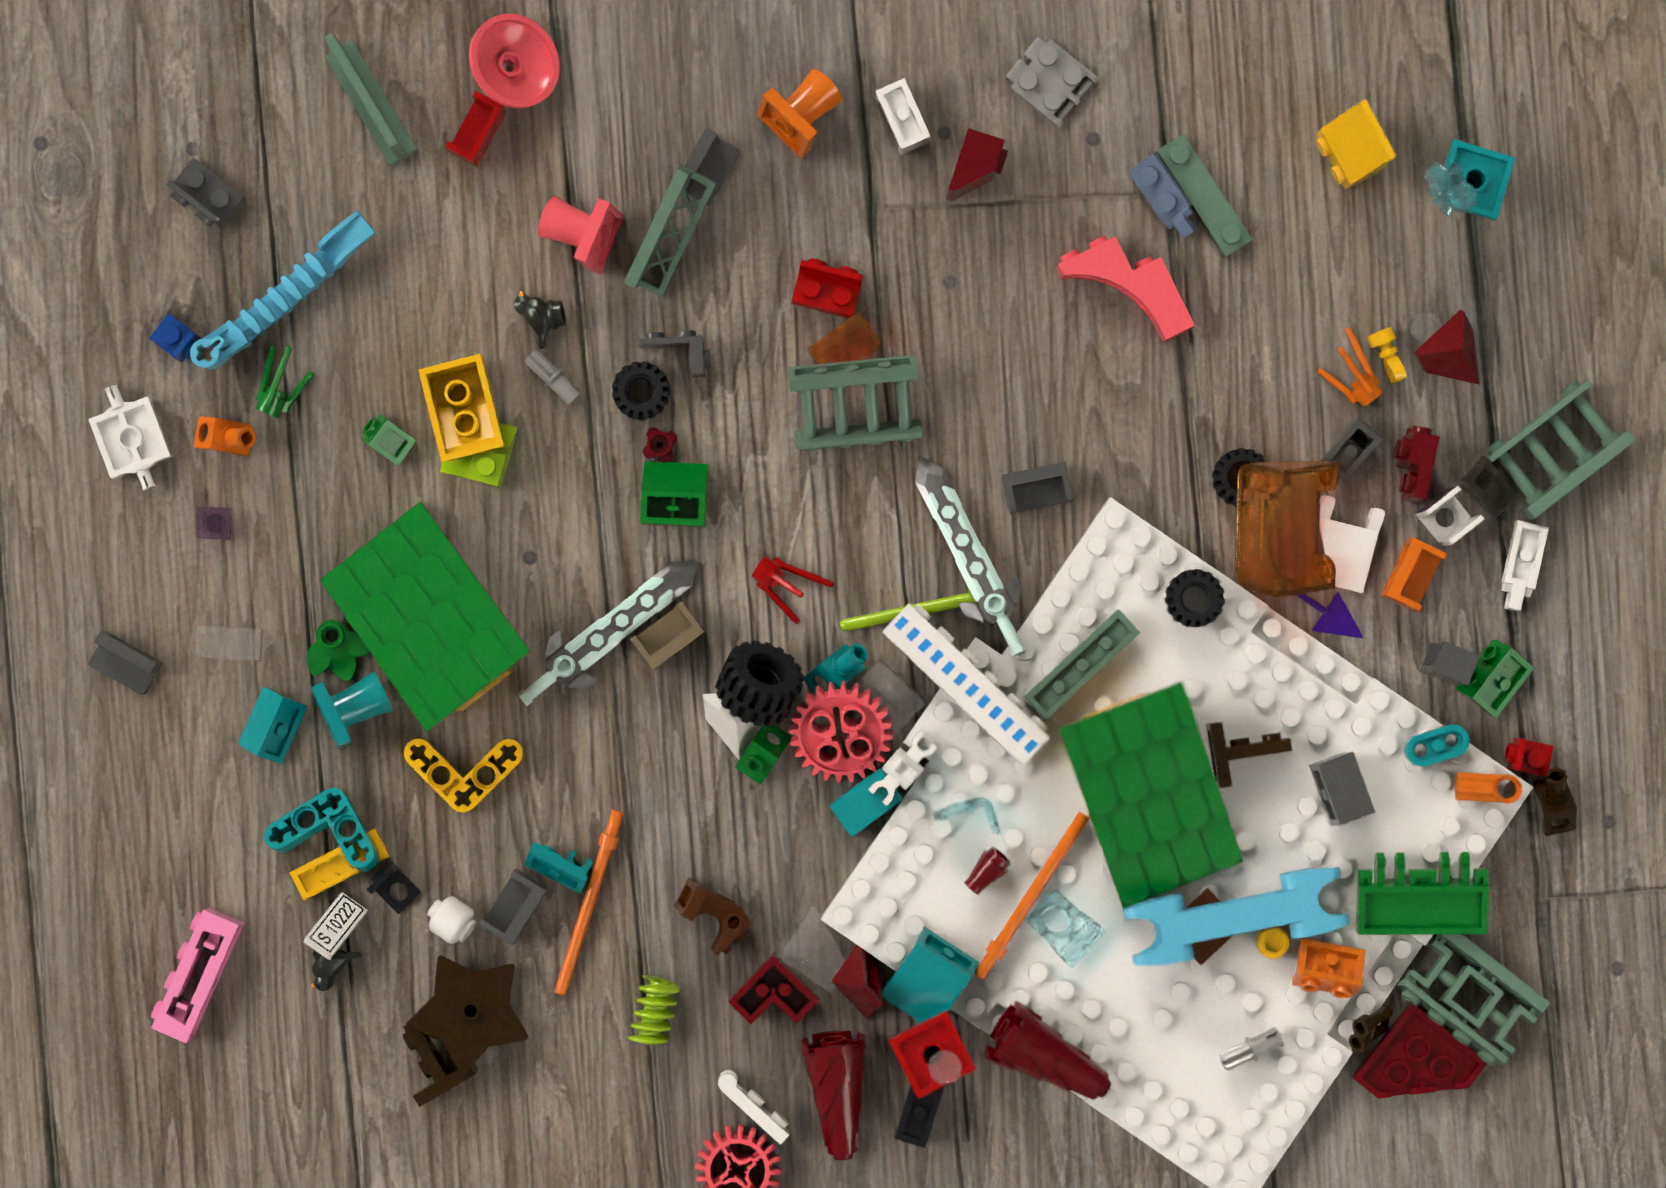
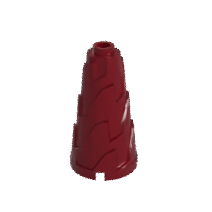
M1018 1001L1014 1002V1006L1010 1004L999 1018L990 1035L996 1041L994 1047L986 1045V1059L1012 1072L1017 1070L1038 1081L1044 1080L1069 1093L1073 1091L1093 1100L1098 1096L1103 1098L1108 1093L1111 1087V1081L1108 1080L1109 1074L1091 1061L1089 1055L1063 1039V1035L1042 1021V1017Z
M848 1030L812 1034L813 1043L809 1044L808 1038H803L801 1040L802 1057H805L808 1077L812 1083L815 1104L821 1122L824 1146L827 1147L828 1154L833 1155L835 1160H849L853 1158V1153L858 1150L857 1147L860 1145L859 1114L862 1105L864 1049H866L865 1035L857 1032V1039H852L851 1031Z

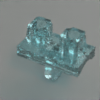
M1435 161L1423 176L1425 182L1430 184L1427 190L1428 194L1437 200L1439 210L1444 215L1448 216L1451 213V207L1457 211H1466L1475 205L1477 201L1475 188L1471 184L1465 183L1461 167L1454 162L1447 169Z

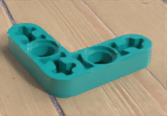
M329 788L271 823L264 833V840L268 847L278 853H285L325 828L330 827L347 861L355 869L367 872L372 870L379 861L378 850L351 799L338 788ZM334 797L339 800L337 802L339 807L336 810L330 807L332 805L331 799ZM318 806L324 809L322 811L326 815L324 818L322 813L319 810H317ZM308 812L314 813L315 821L313 825L309 828H302L300 824L302 816ZM347 822H355V833L351 837H343L341 834L343 825ZM291 823L293 827L298 831V834H295L291 831L293 830V828L290 826ZM279 831L285 833L282 843L275 841L278 839L277 833ZM358 843L363 850L368 852L365 855L367 859L365 862H361L358 859L360 854L353 845Z

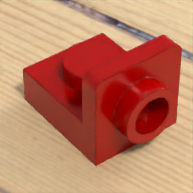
M1513 738V742L1508 743L1505 751V762H1508L1507 769L1546 777L1554 746L1522 738Z

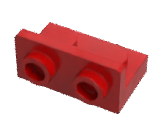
M819 259L801 260L791 304L853 320L863 275L857 274L858 271L847 266H840L839 269L829 267L826 262Z

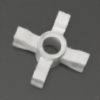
M920 732L913 737L911 748L907 752L900 747L881 768L887 774L885 778L873 783L868 789L874 794L877 788L885 787L888 790V795L882 802L886 806L892 801L894 791L899 785L906 790L924 770L919 761L931 755L937 749L932 743L927 750H920L918 748V741L924 736Z

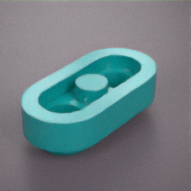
M1449 724L1411 736L1405 743L1404 754L1413 765L1429 766L1465 753L1469 747V735L1459 725ZM1450 734L1456 738V743L1451 747L1446 744V737ZM1418 744H1422L1425 747V753L1422 756H1418L1415 753V748Z

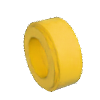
M1275 926L1261 929L1256 937L1257 949L1267 958H1280L1289 949V936L1280 927Z

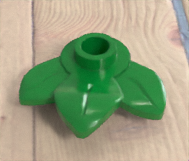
M328 620L323 622L317 629V641L308 649L307 665L313 676L329 668L340 679L350 681L356 671V657L365 656L370 651L356 632L348 631L345 625L337 620ZM330 630H335L338 633V639L335 642L328 640L327 634Z

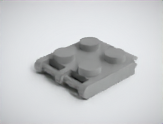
M1037 37L1023 54V57L1030 64L1027 65L1019 59L1005 78L1013 84L1010 87L1011 92L1059 129L1063 124L1062 119L1073 106L1077 107L1081 102L1079 98L1091 84L1095 85L1099 78L1051 39L1045 43ZM1083 78L1087 79L1074 95L1072 92ZM1066 100H1068L1069 102L1056 117L1054 114L1058 111L1062 104Z

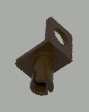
M1551 768L1547 771L1545 779L1535 780L1533 783L1544 812L1543 832L1545 836L1575 830L1577 806L1567 784L1566 772L1561 768ZM1568 818L1567 822L1562 825H1552L1557 819Z

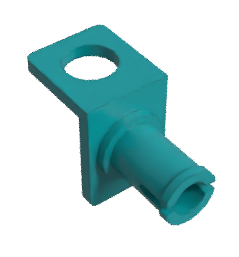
M855 643L851 647L845 644L804 676V681L815 695L816 687L818 686L816 676L822 677L826 681L827 686L832 681L835 688L840 689L842 681H845L847 684L865 669L863 662L868 659V652L861 644Z

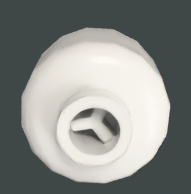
M454 896L447 897L443 901L437 899L427 913L431 917L429 921L430 931L449 944H454L458 941L463 943L477 924V921L474 920V910Z

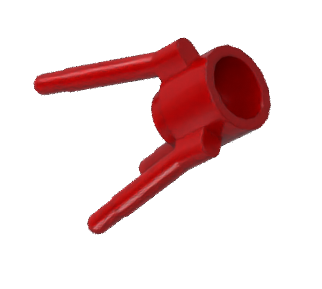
M765 556L752 574V577L758 581L756 586L766 592L795 624H798L800 619L770 587L776 588L779 584L800 598L804 596L802 591L783 579L785 572L781 569L828 587H833L834 583L821 576L787 564L777 557L771 560Z

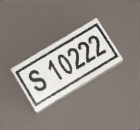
M341 892L303 942L330 961L368 910Z

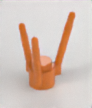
M1347 327L1345 331L1365 374L1362 375L1343 347H1339L1338 352L1356 377V380L1350 384L1353 390L1348 389L1322 368L1318 369V374L1342 392L1352 404L1358 401L1364 407L1380 396L1383 391L1378 386L1380 381L1374 375L1352 329Z

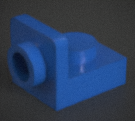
M170 313L166 315L150 336L153 342L180 362H183L185 358L188 360L191 358L190 349L201 338Z

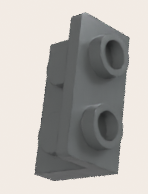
M194 158L191 159L174 182L169 180L166 184L173 190L170 196L184 207L188 203L198 209L195 216L209 227L216 223L222 228L245 199Z

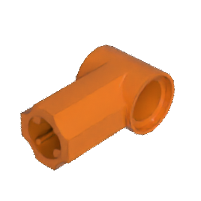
M1456 772L1455 800L1508 804L1517 801L1521 796L1522 785L1515 776L1509 774ZM1502 780H1509L1513 785V793L1508 798H1502L1497 791L1498 784Z

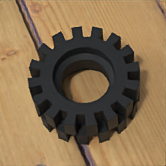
M636 361L632 362L631 365H625L619 373L617 372L615 381L612 383L613 399L619 410L629 418L639 420L652 419L658 413L661 414L664 411V407L668 405L670 394L669 382L663 371L654 364L652 365L645 361L638 363ZM637 379H646L653 385V396L645 403H637L629 396V387Z
M1238 448L1223 455L1216 462L1215 469L1212 472L1213 489L1215 488L1217 491V496L1223 498L1225 503L1233 504L1236 507L1249 506L1263 498L1267 494V490L1270 489V478H1272V472L1269 471L1270 465L1268 462H1265L1264 456L1255 453V450ZM1238 465L1247 466L1254 475L1253 484L1246 490H1239L1230 482V473Z
M1201 569L1187 570L1173 578L1166 588V598H1164L1168 608L1167 611L1172 615L1173 620L1181 623L1183 626L1193 628L1206 626L1215 621L1216 617L1223 611L1222 606L1225 604L1224 588L1220 586L1219 583L1221 582L1218 578L1213 577L1212 573L1202 571ZM1190 586L1201 587L1207 595L1206 605L1199 611H1191L1183 603V593Z

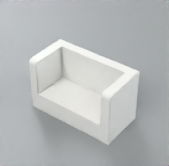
M905 78L875 91L876 102L881 105L898 143L900 155L930 142L931 136Z

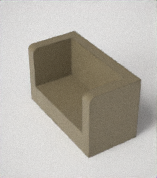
M681 601L677 604V607L630 640L652 670H655L706 632L685 603Z

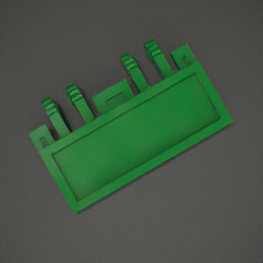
M1441 852L1439 855L1438 883L1437 869H1409L1408 883H1405L1404 853H1395L1394 879H1385L1386 858L1384 853H1375L1374 883H1372V869H1358L1356 932L1358 935L1487 934L1489 904L1488 869H1473V883H1469V852H1461L1459 855L1458 879H1449L1451 860L1448 852Z

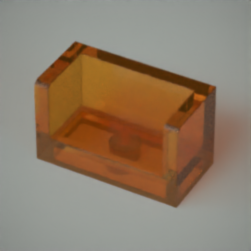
M859 311L811 345L807 350L816 364L864 359L878 349L882 342Z

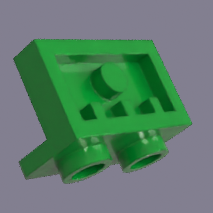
M1492 640L1482 651L1469 685L1457 686L1456 690L1469 697L1488 715L1497 718L1534 670V667L1512 647L1497 640Z

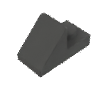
M1358 417L1346 427L1342 436L1325 454L1320 464L1343 482H1346L1383 440L1384 436Z

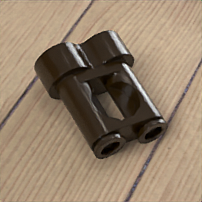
M1384 1005L1370 1015L1364 1014L1354 1020L1352 1024L1354 1034L1349 1037L1350 1047L1356 1052H1362L1371 1046L1373 1040L1387 1032L1389 1029V1019L1393 1014L1392 1009Z

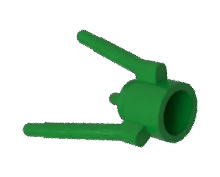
M271 345L269 347L260 390L256 396L258 403L255 409L275 418H279L281 411L289 412L292 403L314 375L312 371H309L288 398L284 400L286 394L277 389L292 351L290 346L285 348L271 387L268 386L274 360L275 346Z

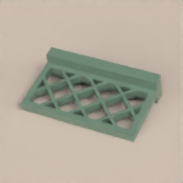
M333 33L325 36L324 39L332 50L325 58L388 164L393 166L417 152L416 146L354 42L351 40L342 46Z

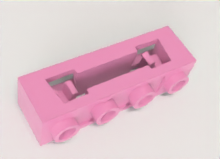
M210 907L204 909L202 913L197 912L190 926V930L194 931L189 943L185 941L178 952L177 959L181 960L176 972H170L164 984V989H167L164 1000H158L152 1011L151 1018L155 1019L151 1027L152 1029L184 1043L193 1040L244 922ZM207 932H209L207 940L204 941ZM224 936L223 941L220 945L219 942L221 940V937ZM219 947L218 952L215 955H211L191 1002L182 999L181 1002L177 1003V1008L174 1011L173 1008L177 999L185 993L204 948L214 950ZM192 1008L188 1019H186L189 1010Z

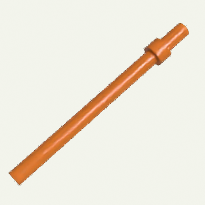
M612 809L605 833L601 832L597 844L600 846L554 990L557 994L565 996L567 994L612 850H616L619 837H617L624 815L622 811Z
M1081 812L1077 813L996 940H991L985 949L987 954L974 972L977 977L985 981L998 959L1000 961L1003 959L1008 951L1006 949L1007 945L1090 819Z

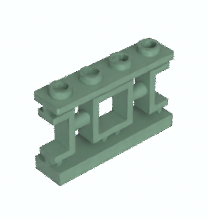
M1463 934L1433 935L1434 938L1428 942L1427 946L1438 953L1439 956L1424 977L1415 970L1407 971L1406 977L1396 985L1403 991L1401 996L1414 1006L1419 1004L1428 1011L1427 1017L1440 1026L1445 1024L1453 1030L1452 1036L1465 1046L1471 1044L1479 1051L1478 1057L1491 1066H1494V1064L1506 1065L1510 1060L1508 1058L1509 1055L1513 1054L1516 1050L1503 1040L1519 1017L1527 1024H1534L1538 1019L1536 1018L1538 1014L1544 1013L1550 1002ZM1453 952L1470 964L1463 965L1456 976L1444 968ZM1435 978L1447 986V989L1438 1000L1444 1007L1421 990L1428 989ZM1467 978H1470L1490 994L1475 1016H1472L1452 1000ZM1504 992L1521 1004L1513 1005L1506 1016L1495 1008ZM1486 1018L1498 1026L1488 1040L1489 1042L1471 1029H1479Z

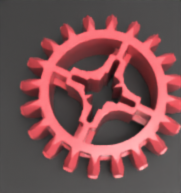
M739 1124L737 1134L733 1135L732 1128L728 1125L725 1127L726 1137L724 1138L716 1130L713 1133L716 1143L709 1139L704 1141L705 1147L710 1151H698L697 1156L705 1160V1162L695 1163V1169L705 1171V1173L696 1176V1182L702 1183L707 1181V1184L702 1188H722L721 1185H726L730 1182L739 1183L742 1188H768L767 1185L778 1187L779 1181L771 1177V1175H780L782 1169L778 1166H772V1164L778 1163L781 1158L777 1154L769 1155L776 1148L775 1144L770 1143L764 1147L763 1144L767 1139V1135L763 1133L756 1140L754 1138L756 1134L755 1127H751L749 1135H744V1125ZM745 1144L755 1149L756 1152L740 1155L730 1145ZM721 1150L727 1167L720 1172V1175L714 1178L712 1161ZM763 1159L765 1174L762 1181L756 1187L752 1182L753 1179L749 1172L757 1162ZM732 1160L738 1165L747 1164L743 1171L745 1173L744 1177L739 1172L729 1174L730 1170L733 1169Z

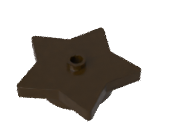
M438 956L434 996L407 1022V1027L443 1042L460 1076H464L488 1047L526 1041L529 1036L509 1004L515 965L507 964L474 972L444 956ZM468 1005H473L477 1013L473 1017H467L464 1013V1008Z

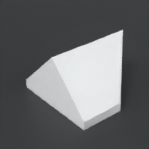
M716 693L703 694L705 719L739 760L761 727L754 726L751 722L744 723L741 721V718L733 717L729 714L730 710L724 709L721 705L722 700L718 699Z

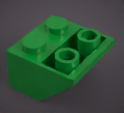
M645 461L641 489L640 524L706 528L708 464Z

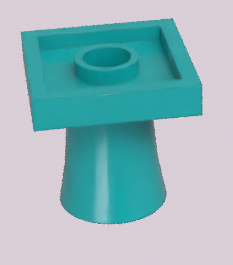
M1453 139L1433 202L1457 211H1463L1493 221L1497 220L1516 158ZM1466 180L1471 181L1473 188L1467 184Z
M374 671L356 684L331 697L323 682L311 687V694L338 750L351 743L346 728L369 718L393 711L385 690Z

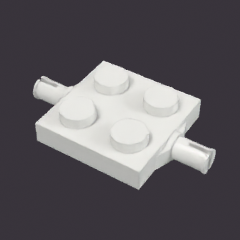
M113 385L111 388L108 387L105 391L112 407L108 408L103 414L88 420L111 479H116L126 474H137L143 491L154 488L156 485L149 469L156 463L173 457L151 397L147 396L134 402H123L118 385Z

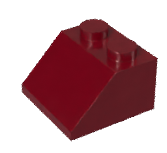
M968 128L948 189L947 200L954 201L991 182L994 173L1001 174L1008 150L1002 149L1005 142L1004 139Z

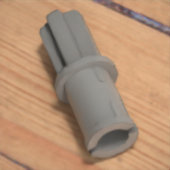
M534 350L526 358L525 364L545 382L543 386L545 388L548 386L568 406L582 392L562 373V368L557 369L538 350Z
M1273 1027L1271 1030L1252 1039L1246 1037L1244 1039L1245 1042L1220 1053L1219 1058L1222 1066L1227 1071H1230L1253 1059L1257 1062L1260 1056L1283 1047L1284 1042L1280 1033L1277 1034V1028Z

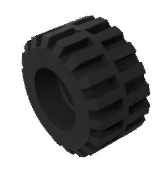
M747 641L743 642L740 646H735L728 655L716 682L715 688L718 689L716 692L717 697L722 700L721 705L724 709L730 710L729 714L733 717L741 718V721L744 723L751 722L754 726L759 727L762 724H765L767 727L773 726L774 723L779 724L788 717L803 688L804 675L800 673L801 667L798 663H794L795 658L790 654L784 653V649L773 647L771 643L765 642V644H761L759 641H752L750 644Z

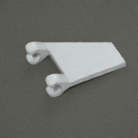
M1322 495L1317 510V521L1331 585L1363 593L1385 511L1379 508H1371L1366 528L1330 520L1335 505V498Z

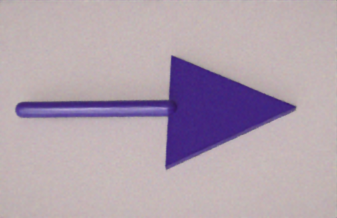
M1279 575L1275 576L1276 582L1322 613L1311 631L1364 639L1339 592H1337L1328 607L1325 608Z

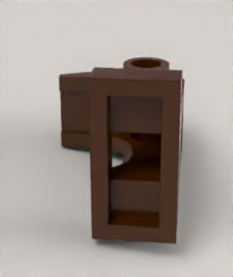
M689 877L674 904L681 916L691 921H694L695 917L701 914H710L718 919V934L710 947L715 955L722 951L725 954L729 953L731 948L728 945L732 942L738 943L743 940L749 933L748 928L752 925L736 902L702 886L699 882Z

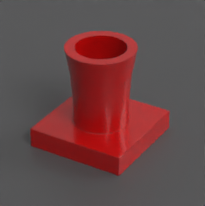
M947 1010L889 1039L918 1099L976 1070ZM935 1045L937 1053L933 1056L927 1055L925 1053L926 1047Z

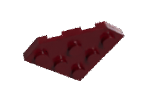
M1409 1003L1352 1075V1078L1378 1099L1398 1095H1416L1441 1090L1467 1089L1487 1066V1063L1480 1059L1469 1047L1457 1041L1445 1028L1430 1020L1425 1012Z

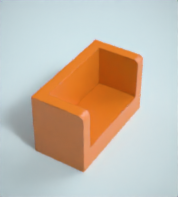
M1414 537L1408 538L1380 596L1413 612H1420L1422 608L1420 602L1439 562L1445 560L1447 553Z

